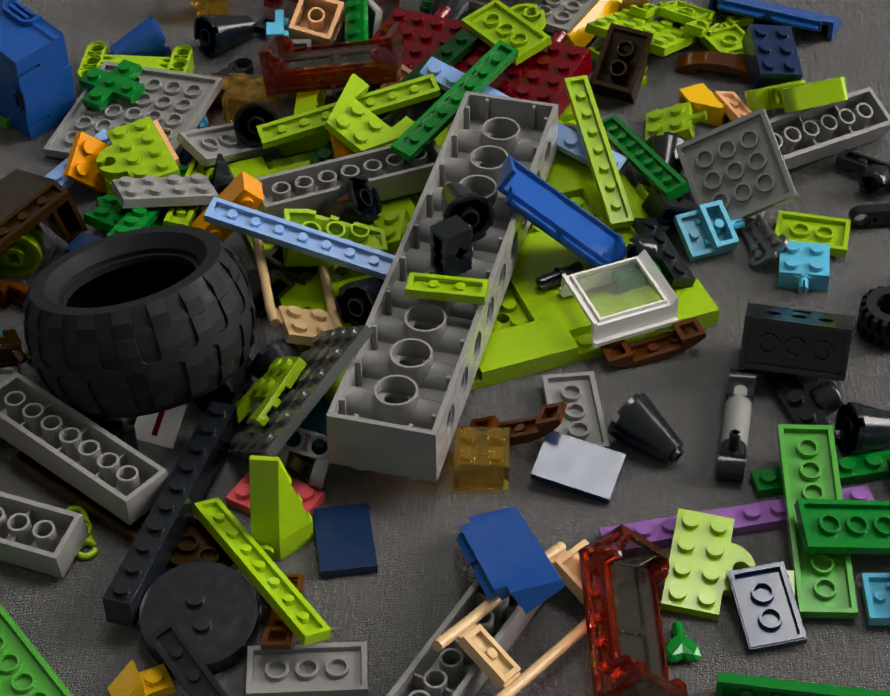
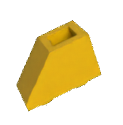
M704 83L679 89L678 103L690 102L694 114L706 111L708 120L701 121V123L718 127L722 126L723 116L725 115L724 105L718 101L713 92Z

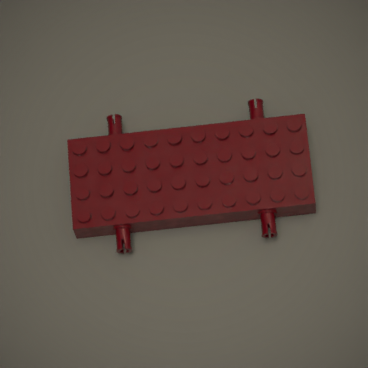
M440 5L434 15L396 7L369 40V84L377 86L376 90H378L399 62L413 71L461 29L469 31L462 26V21L448 18L451 15V10L446 5ZM557 29L551 37V45L517 66L511 63L489 86L511 98L559 104V119L570 103L564 87V78L589 76L593 70L590 49L563 43L567 39V34L563 30L559 32V29ZM479 39V45L454 65L453 68L466 73L491 47ZM440 89L442 96L446 93V91ZM441 96L432 99L438 100Z

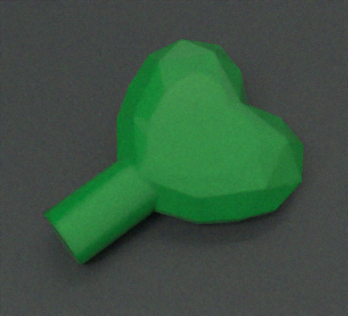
M681 621L673 622V638L667 641L662 651L664 659L670 663H677L679 661L697 662L701 658V649L692 639L685 636L684 626Z

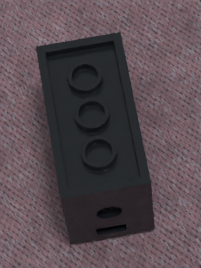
M748 302L738 367L845 382L853 330V316Z

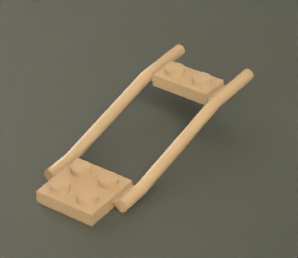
M252 237L265 311L271 327L281 326L286 343L312 346L313 338L320 331L343 328L336 310L328 265H317L327 312L321 309H302L297 306H279L276 309L263 243H272Z
M583 539L568 552L565 543L559 541L545 551L569 590L589 611L591 609L594 611L522 674L519 672L521 668L481 624L476 625L478 621L503 602L499 596L493 599L487 598L467 616L432 642V648L440 652L454 640L458 639L459 642L457 644L498 689L503 688L495 696H515L618 606L617 599L609 597V594L617 589L624 580L586 539Z

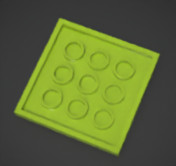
M622 9V11L614 12L611 15H605L603 18H597L587 23L585 32L606 38L611 23L653 33L650 53L662 57L697 43L699 38L684 32L685 27L678 28L673 26L672 22L664 20L659 22L654 20V17L642 19L630 15L629 9Z

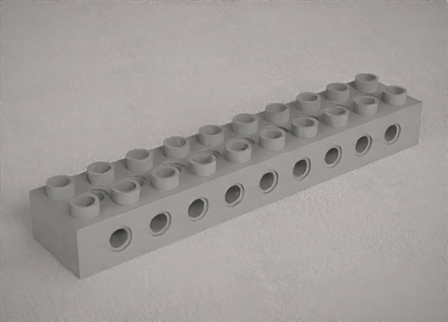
M465 92L365 324L373 331V334L348 364L326 414L329 463L353 467L360 471L371 470L404 476L415 481L425 480L437 483L531 222L505 205L506 196L497 190L503 162L510 155L541 179L547 180L557 152L559 104ZM452 182L460 183L485 197L492 205L495 213L494 224L486 231L487 234L482 239L472 242V269L457 276L489 280L485 305L405 297V287L410 272L439 275L431 267L430 226L443 221L441 191L447 184Z

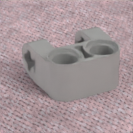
M298 427L295 432L301 436L300 444L296 447H290L285 443L275 457L280 458L285 468L290 452L315 459L308 486L322 490L330 464L329 450L327 449L322 455H317L313 452L312 445L317 440H323L328 445V437Z

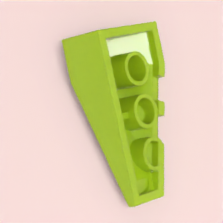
M283 209V219L386 253L388 251L384 229L359 222L350 224L339 221V217L331 215V218L317 215V211L311 209ZM282 247L285 267H311L330 263Z
M250 455L251 536L272 560H283L314 541L313 518L309 511H305L300 494L295 493L291 485L292 480L280 458Z

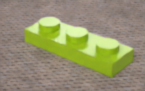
M410 272L405 287V297L485 305L489 280Z

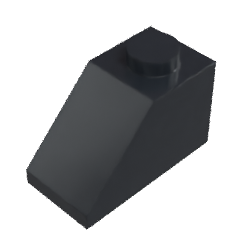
M268 270L275 303L295 286V283L280 270ZM252 271L247 277L255 305V315L260 317L265 312L258 271Z

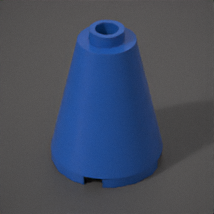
M151 15L110 47L111 52L108 54L166 57L171 55V50L169 46H165L166 38L157 21Z

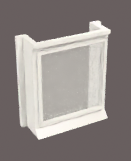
M645 249L638 256L571 275L562 274L561 287H559L558 291L562 298L573 295L592 324L590 341L594 348L669 327L673 323L679 322L677 318L679 297Z

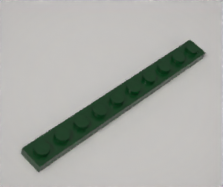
M461 29L398 83L420 77L419 72L431 57L453 67L479 45V38ZM405 107L376 116L387 124ZM331 140L309 158L310 165L335 159Z

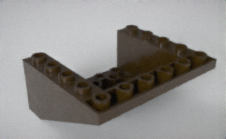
M14 169L0 180V253L40 222L68 244L81 232L88 230L69 191L54 179Z

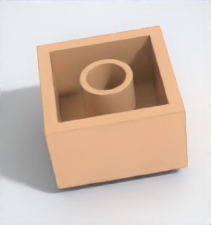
M299 0L288 27L290 40L311 39L313 47L332 51V44L337 38L345 16L344 2L338 0Z

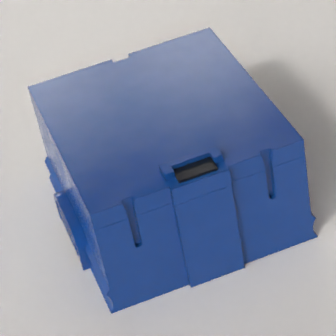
M0 0V115L9 118L14 128L30 140H33L59 125L76 102L73 88L74 81L71 65H69L64 34L44 20L41 14L36 16L34 12L17 0Z

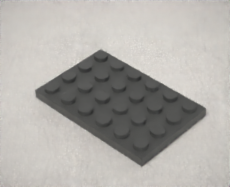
M367 325L320 331L313 338L312 347L299 356L307 365L291 389L288 390L286 388L278 397L282 401L278 408H272L266 416L270 418L264 427L256 426L248 419V426L243 432H239L233 437L230 442L232 446L227 452L234 459H249L250 455L275 457L370 338L373 331Z

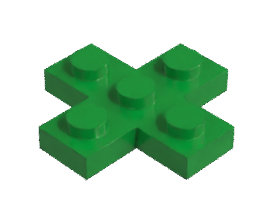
M124 59L111 72L92 67L79 79L81 87L91 90L82 98L83 105L102 112L114 99L129 104L136 102L146 92L144 84L134 81L143 72L141 65Z

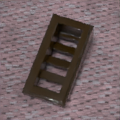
M275 245L266 255L268 270H280L292 281L304 286L318 272L317 266L297 267L299 268L297 271L293 270L295 267H285L282 246ZM304 270L308 271L305 276L301 275Z

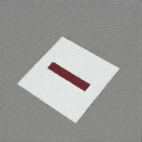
M187 404L150 415L138 416L134 425L137 440L173 449Z

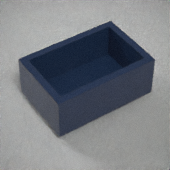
M749 24L742 40V46L752 90L801 80L803 73L791 26Z

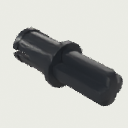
M579 261L565 267H555L554 271L535 279L537 288L539 290H546L556 285H561L562 274L571 275L584 271V268Z

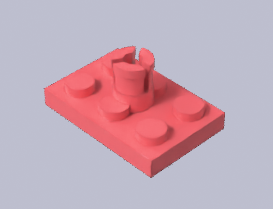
M248 471L225 497L226 505L251 516L250 471ZM291 478V485L295 493L300 494L305 511H309L312 516L313 509L319 508L326 500L325 492Z

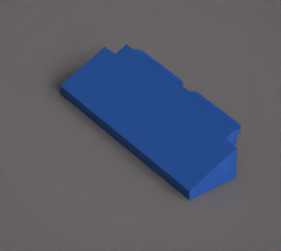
M709 0V10L715 11L717 8L725 12L818 32L821 31L823 25H828L827 41H832L841 23V18L761 0Z
M510 155L505 158L497 185V190L506 196L505 205L594 268L621 261L626 257L628 251L622 236Z
M516 506L468 517L471 523L459 526L462 532L456 537V540L468 563L471 566L476 565L473 572L488 599L499 596L503 601L512 595L527 614L566 586Z

